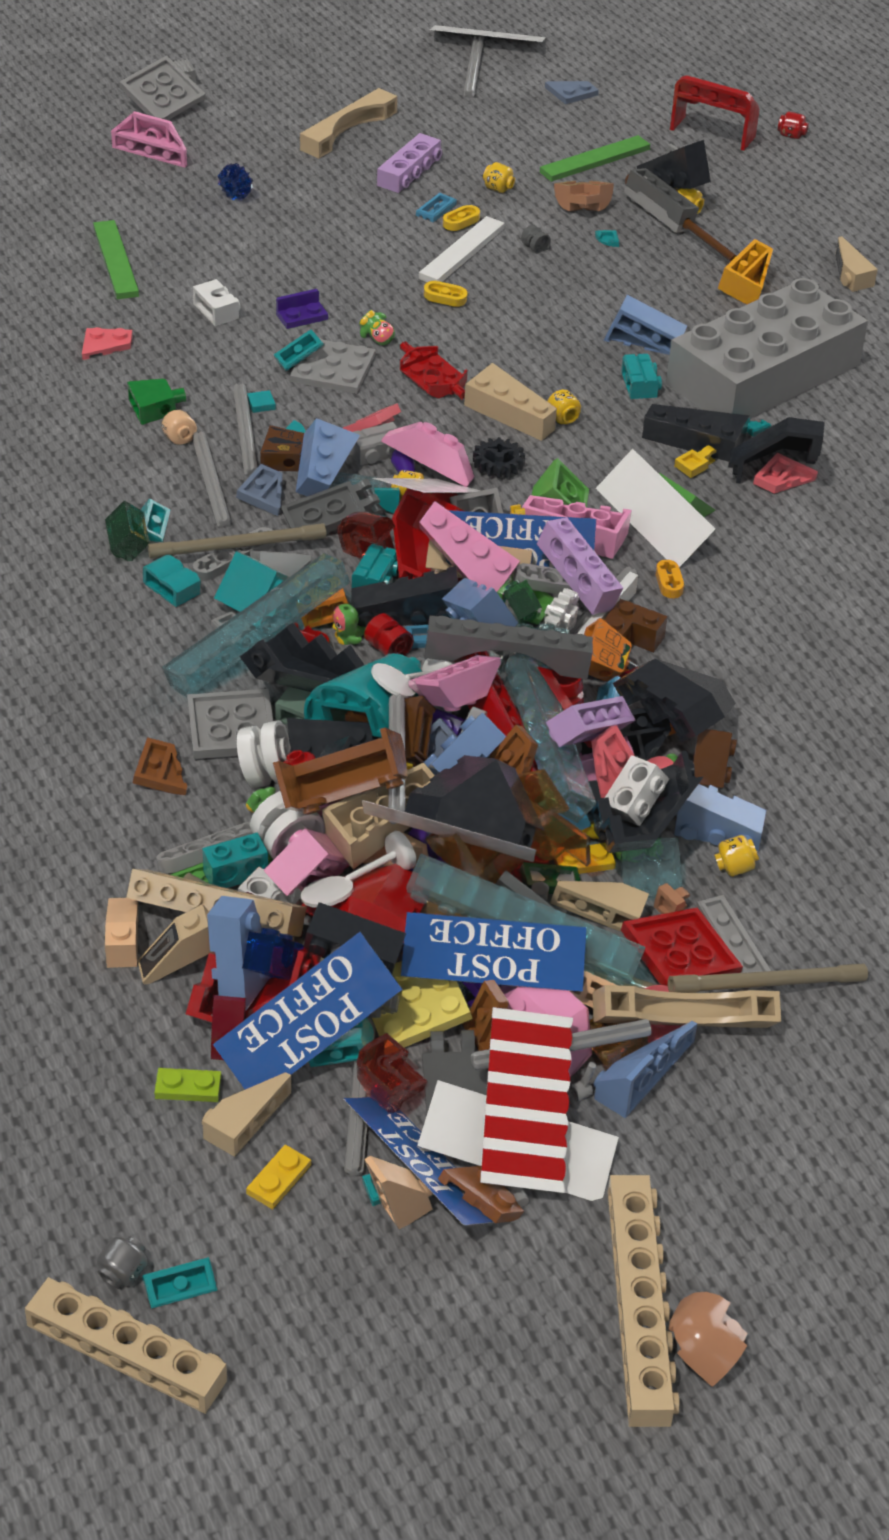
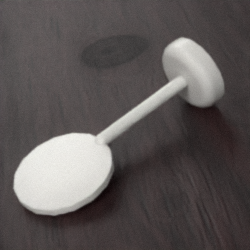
M427 658L422 666V672L406 675L392 666L377 663L373 665L371 673L377 683L388 692L396 696L401 694L404 698L414 697L416 692L408 686V681L455 664V662Z
M395 830L385 838L386 855L345 877L331 876L310 883L301 892L302 902L310 907H317L319 902L329 906L340 903L347 899L354 891L353 880L389 861L401 866L405 870L413 868L416 865V854L410 841L403 833Z

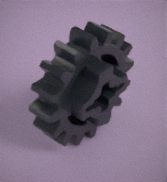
M498 437L495 441L488 438L487 443L480 441V446L475 445V450L473 451L474 467L479 468L480 473L488 472V477L496 474L497 478H500L501 475H505L508 478L510 473L517 475L518 470H523V465L525 464L524 448L518 447L517 442L511 444L510 439L504 441L501 437Z

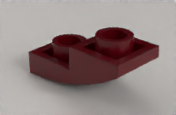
M214 995L211 1059L223 1060L213 1044L246 1019V998Z

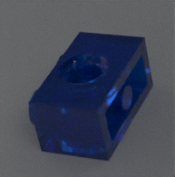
M262 928L261 933L249 932L242 969L271 978L291 980L298 951L304 949L303 944L294 942V936L282 934L274 929Z

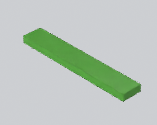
M637 135L540 166V173L551 182L648 151L651 144Z
M115 220L93 222V228L116 298L139 297V290Z

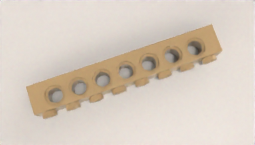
M610 1175L608 1202L629 1427H671L673 1414H679L678 1392H672V1383L676 1381V1366L674 1361H669L668 1352H672L673 1338L672 1332L666 1331L665 1322H669L668 1301H663L662 1293H666L665 1272H660L659 1264L663 1263L662 1244H657L656 1236L660 1235L659 1216H654L653 1208H657L656 1188H651L650 1175ZM644 1355L652 1356L653 1359L646 1358ZM646 1386H653L657 1389L652 1390L647 1388Z

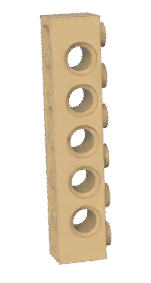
M132 869L126 897L183 912H188L202 904L210 911L221 896L253 899L257 913L260 916L262 931L282 936H301L307 907L146 869Z
M48 1277L25 1307L28 1327L206 1414L227 1382V1365L217 1355L212 1353L205 1354L193 1348L186 1340L172 1338L164 1334L157 1326L139 1322L124 1310L117 1311L105 1305L95 1296H86L76 1291L66 1282H57ZM96 1327H103L102 1329H99V1330H94V1329H93V1328H96ZM126 1341H132V1342H133V1343H131V1344H122L123 1342H126ZM154 1356H163V1357L160 1358V1359H153V1358H152V1357H154ZM186 1370L194 1371V1372L189 1373V1374L181 1373V1372L186 1371Z

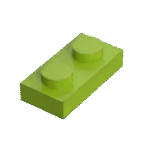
M158 1068L154 1092L155 1099L218 1102L221 1071Z

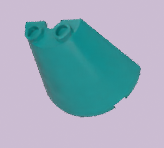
M387 654L380 659L317 686L306 698L304 719L334 721L330 711L333 708L365 712L373 736L382 737L380 729L385 727L389 729V698L394 694L385 690L373 678L371 673L373 665L377 663L386 664L406 675L422 672L421 663L415 657L408 658L401 654Z

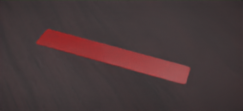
M537 667L563 709L566 710L572 706V703L551 670ZM592 740L585 742L587 747L592 748Z

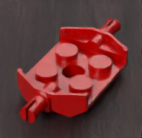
M406 341L400 344V350L406 353L400 360L401 372L433 397L442 398L449 394H456L461 400L465 399V390L463 388L467 381L468 370H464L463 374L438 355V346L415 348Z

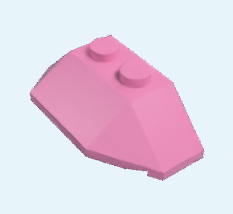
M134 111L111 130L112 148L184 168L187 166L186 147L171 121Z
M417 422L391 430L381 440V442L465 487H468L474 479L464 445L459 443L458 439L453 435H444L437 431V428L430 423Z
M476 655L465 661L408 681V686L420 696H424L432 706L444 707L445 711H458L461 709V706L475 704L476 700L487 696L501 663L500 657Z
M510 985L500 986L501 991L509 1001L508 1009L571 1017L573 1018V1023L570 1027L572 1033L590 1030L588 1008L569 990ZM592 1047L570 1051L571 1065L568 1070L570 1077L590 1058Z

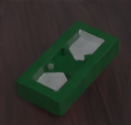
M523 862L519 869L524 885L531 889L535 882H544L549 886V894H554L558 881H580L578 868L573 866Z

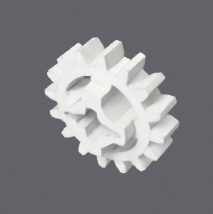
M564 588L563 592L559 593L558 598L554 597L552 603L547 606L544 612L545 617L542 623L544 631L554 630L559 633L568 634L574 628L579 611V603H577L579 593Z

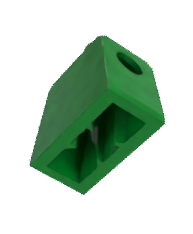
M166 379L127 382L128 400L141 425L163 419L169 412L176 410V403L186 402L184 388L171 390Z

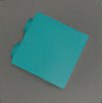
M236 551L214 599L257 621L267 623L274 614L276 605L285 591L290 577L250 556Z

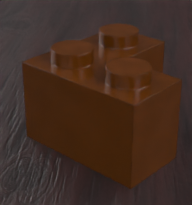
M620 598L604 621L631 642L632 645L654 653L665 638L668 616Z
M706 729L698 735L693 763L695 777H703L699 783L700 785H712L723 788L724 783L730 784L732 767H728L727 763L729 756L734 757L737 742L736 739H731L732 733Z

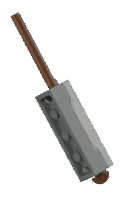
M648 169L630 170V173L625 177L626 186L624 193L631 198V201L641 205L644 211L654 215L659 222L667 225L671 231L676 233L691 231L730 262L736 257L732 251L694 223L699 207Z

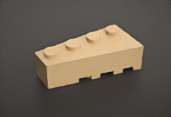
M491 363L465 384L464 406L541 441L555 430L557 408L494 363Z
M425 763L407 770L408 778L405 779V808L410 792L418 787L423 788L435 776ZM386 786L345 798L322 809L326 835L353 869L383 848L387 835L395 830L403 833L410 827L399 823L391 824L389 820L364 813L362 800L385 807L389 806V789H386Z

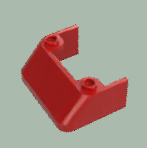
M687 75L680 77L674 89L670 130L674 131L685 118L687 103L697 104L700 102L740 113L745 118L740 149L745 151L756 137L760 111L758 103L751 94Z

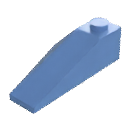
M691 1021L619 1059L607 1071L602 1070L594 1081V1087H596L594 1099L626 1118L694 1042L697 1023Z

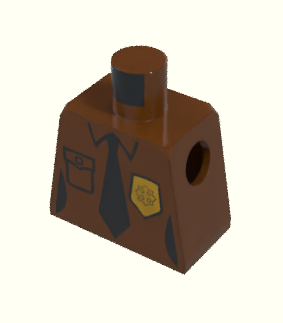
M270 425L260 452L261 464L276 471L299 472L304 433Z

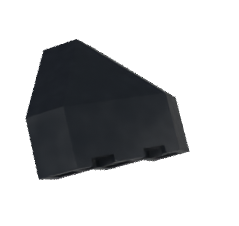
M787 417L731 449L728 468H733L732 475H737L736 483L741 484L744 464L781 449L806 451V463L815 464L821 453L825 422Z
M294 622L269 641L265 642L264 639H261L247 652L239 656L256 679L312 692L317 686L365 665L351 645L337 655L322 633L308 643Z
M653 659L613 682L619 696H623L628 706L638 701L641 702L653 724L668 718L681 742L699 735L725 718L736 704L723 680L658 659Z
M681 751L673 765L661 769L669 780L640 826L621 819V815L612 814L609 797H600L597 780L585 782L580 791L584 811L589 821L595 823L594 831L599 839L607 840L605 848L608 853L646 849L653 846L703 779V777H695L694 763L692 760H689L687 751Z
M462 756L452 768H445L432 777L430 783L423 788L418 787L410 792L404 811L528 848L532 845L535 830H544L515 768L493 758Z

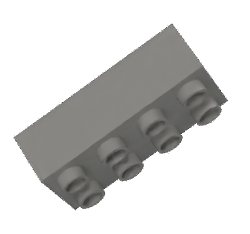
M799 278L794 280L789 286L773 293L763 294L758 300L741 308L731 309L727 311L726 315L706 324H698L691 331L672 339L666 384L702 410L750 415L749 418L751 419L860 365L868 320L854 312L848 302L834 299L821 291L815 281Z

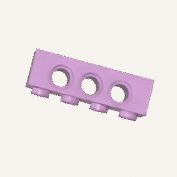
M419 133L377 169V186L397 193L404 188H408L410 183L414 179H418L424 170H428L431 164L440 160L442 155L441 140Z
M567 517L547 521L537 545L573 591L579 593L580 600L592 615L611 611L623 590L622 585Z
M623 696L572 705L548 720L546 724L549 727V734L552 740L559 747L593 740L610 726L617 725L619 730L634 722L635 718Z

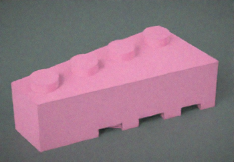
M530 495L522 508H525L526 515L596 519L594 552L597 555L611 559L614 558L628 534L632 510L623 509L622 513L610 511L611 507L600 506V510L586 508L585 503L581 502L564 505L563 500L533 495Z
M435 501L420 521V529L438 550L444 554L451 565L456 566V570L463 578L477 582V587L484 584L487 587L486 591L492 587L497 592L515 572L520 563L514 556Z

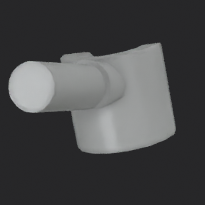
M593 1062L588 1064L582 1079L569 1086L570 1092H576L577 1102L593 1095V1089L590 1084L591 1077L596 1068V1064Z

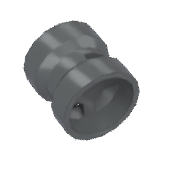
M530 225L522 232V243L530 247L536 254L539 253L536 249L540 248L546 251L551 244L550 236L542 232L537 226Z

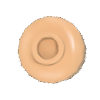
M181 410L169 412L162 421L163 433L172 443L177 445L191 442L193 440L192 435L197 432L195 421L186 412Z

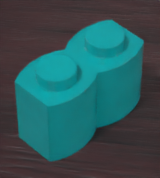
M165 555L143 567V582L157 594H160L162 598L175 607L200 594L201 580L198 574L183 567L181 561L171 555Z

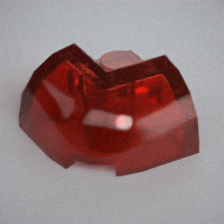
M353 512L343 518L337 527L342 550L351 556L363 558L372 543L383 546L384 549L386 547L394 549L390 532L395 527V524L387 516L371 512Z
M385 1033L367 1043L360 1050L356 1066L357 1079L365 1092L388 1113H395L400 1111L404 1101L423 1091L428 1081L406 1062L409 1052L388 1033Z

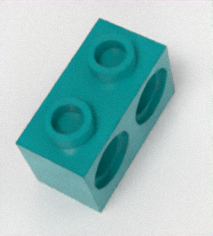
M258 832L202 848L203 872L209 884L229 888L242 884L258 867L265 869L268 866V851Z

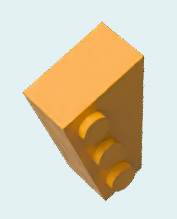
M754 239L724 268L718 289L745 304L758 300L764 285L773 248Z

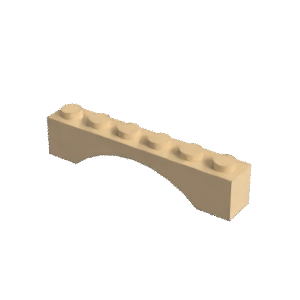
M380 88L374 90L300 133V150L318 159L332 151L335 139L345 130L358 124L385 120L397 113V96Z
M604 985L593 992L594 1023L623 1024L647 1019L650 1025L681 1026L694 1021L697 1023V1026L768 1028L781 1022L780 991L748 990L722 993H678L655 991L636 986Z

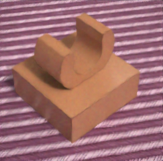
M668 883L658 887L654 907L661 914L684 910L687 908L684 899L690 897V894L683 887L674 890Z

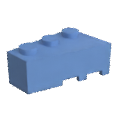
M627 295L603 341L624 342L623 345L626 346L634 344L643 346L645 350L670 355L671 340L684 334L687 325Z
M316 418L304 433L296 492L308 497L327 490L360 435Z
M698 784L678 811L674 835L687 840L696 839L710 842L713 845H718L721 841L738 835H744L747 840L752 839L758 852L766 810L736 796H733L732 799L718 793V788L709 785L707 788Z
M221 896L207 914L210 951L216 953L217 968L212 969V979H218L219 996L246 998L247 1010V1007L251 1005L250 1003L254 1001L253 999L256 998L267 981L272 977L274 965L270 959L267 940L262 931L260 916L257 913L254 900Z

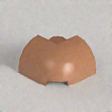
M600 181L554 183L555 197L559 205L568 211L581 210L583 208L601 211L607 207L613 195L614 183Z
M696 1292L679 1302L670 1320L668 1330L674 1332L681 1348L677 1352L678 1355L713 1387L728 1373L747 1347L744 1340L748 1333L742 1329L736 1320L731 1319L726 1314L730 1305L729 1301L717 1294Z

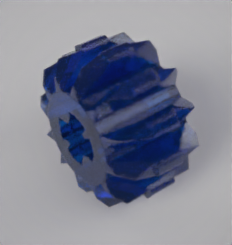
M238 163L226 165L218 175V185L222 187L221 191L226 193V197L231 196L232 200H241L247 197L254 188L252 185L254 180L250 178V172H246L245 167H240Z

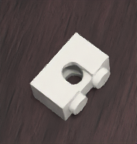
M217 279L193 286V304L214 326L239 319V300L232 294H229L228 289Z

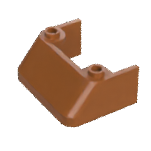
M385 727L380 729L382 738L294 766L280 761L273 762L285 809L302 811L303 815H309L319 812V806L383 786H386V789H393L404 785L403 780L408 778L405 748L401 734Z

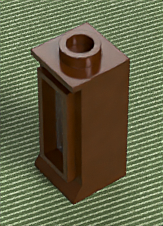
M424 696L404 698L406 763L412 764L413 767L422 764L427 759L432 718L436 711V708Z

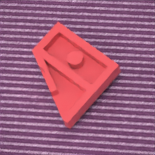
M86 328L82 360L90 359V355L102 353V355H107L115 351L131 349L132 330H125L123 328Z
M398 403L374 412L356 421V423L345 426L343 429L354 432L390 423L395 420L393 416L400 413L401 410Z
M777 453L756 474L753 484L775 494L815 481L818 471Z
M617 725L610 726L591 741L596 779L601 798H605L631 755L634 756Z

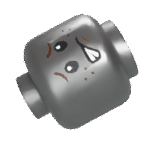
M119 1236L114 1237L97 1257L98 1275L115 1288H119L120 1285L125 1287L132 1285L147 1266V1258L143 1253L145 1246L133 1236H129L128 1239Z

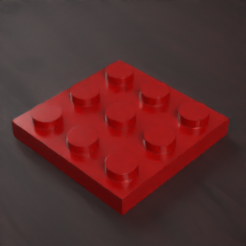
M698 907L623 921L621 932L660 985L668 986V978L670 976L741 973L742 964Z

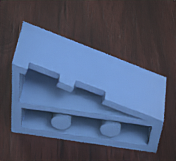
M463 578L442 598L448 607L445 610L446 613L453 619H471L477 622L500 623L513 627L518 624L494 588L490 587L486 591L487 587L484 584L477 587V582Z
M483 712L477 718L471 715L460 726L463 731L457 737L452 734L441 745L444 750L437 757L432 754L423 763L436 775L445 768H452L457 764V760L464 755L487 758L506 736Z

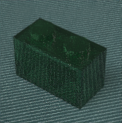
M124 500L105 519L110 551L117 558L133 561L150 544L144 512Z
M515 580L505 586L506 590L503 592L502 600L518 622L515 627H521L540 616L542 606L527 580L521 583L519 580Z

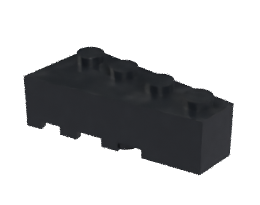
M704 140L681 147L637 166V169H648L672 188L692 189L711 182Z
M652 404L644 416L642 438L687 451L693 449L697 453L710 445L716 450V453L712 454L711 457L729 462L731 449L742 444L746 438L750 415Z
M456 566L448 567L446 572L437 574L434 571L425 572L423 577L409 579L406 576L398 578V581L395 583L386 584L383 581L351 588V605L357 610L359 617L357 625L366 628L375 616L382 613L388 614L401 626L428 625L430 616H446L451 618L445 611L448 607L442 598L458 584Z

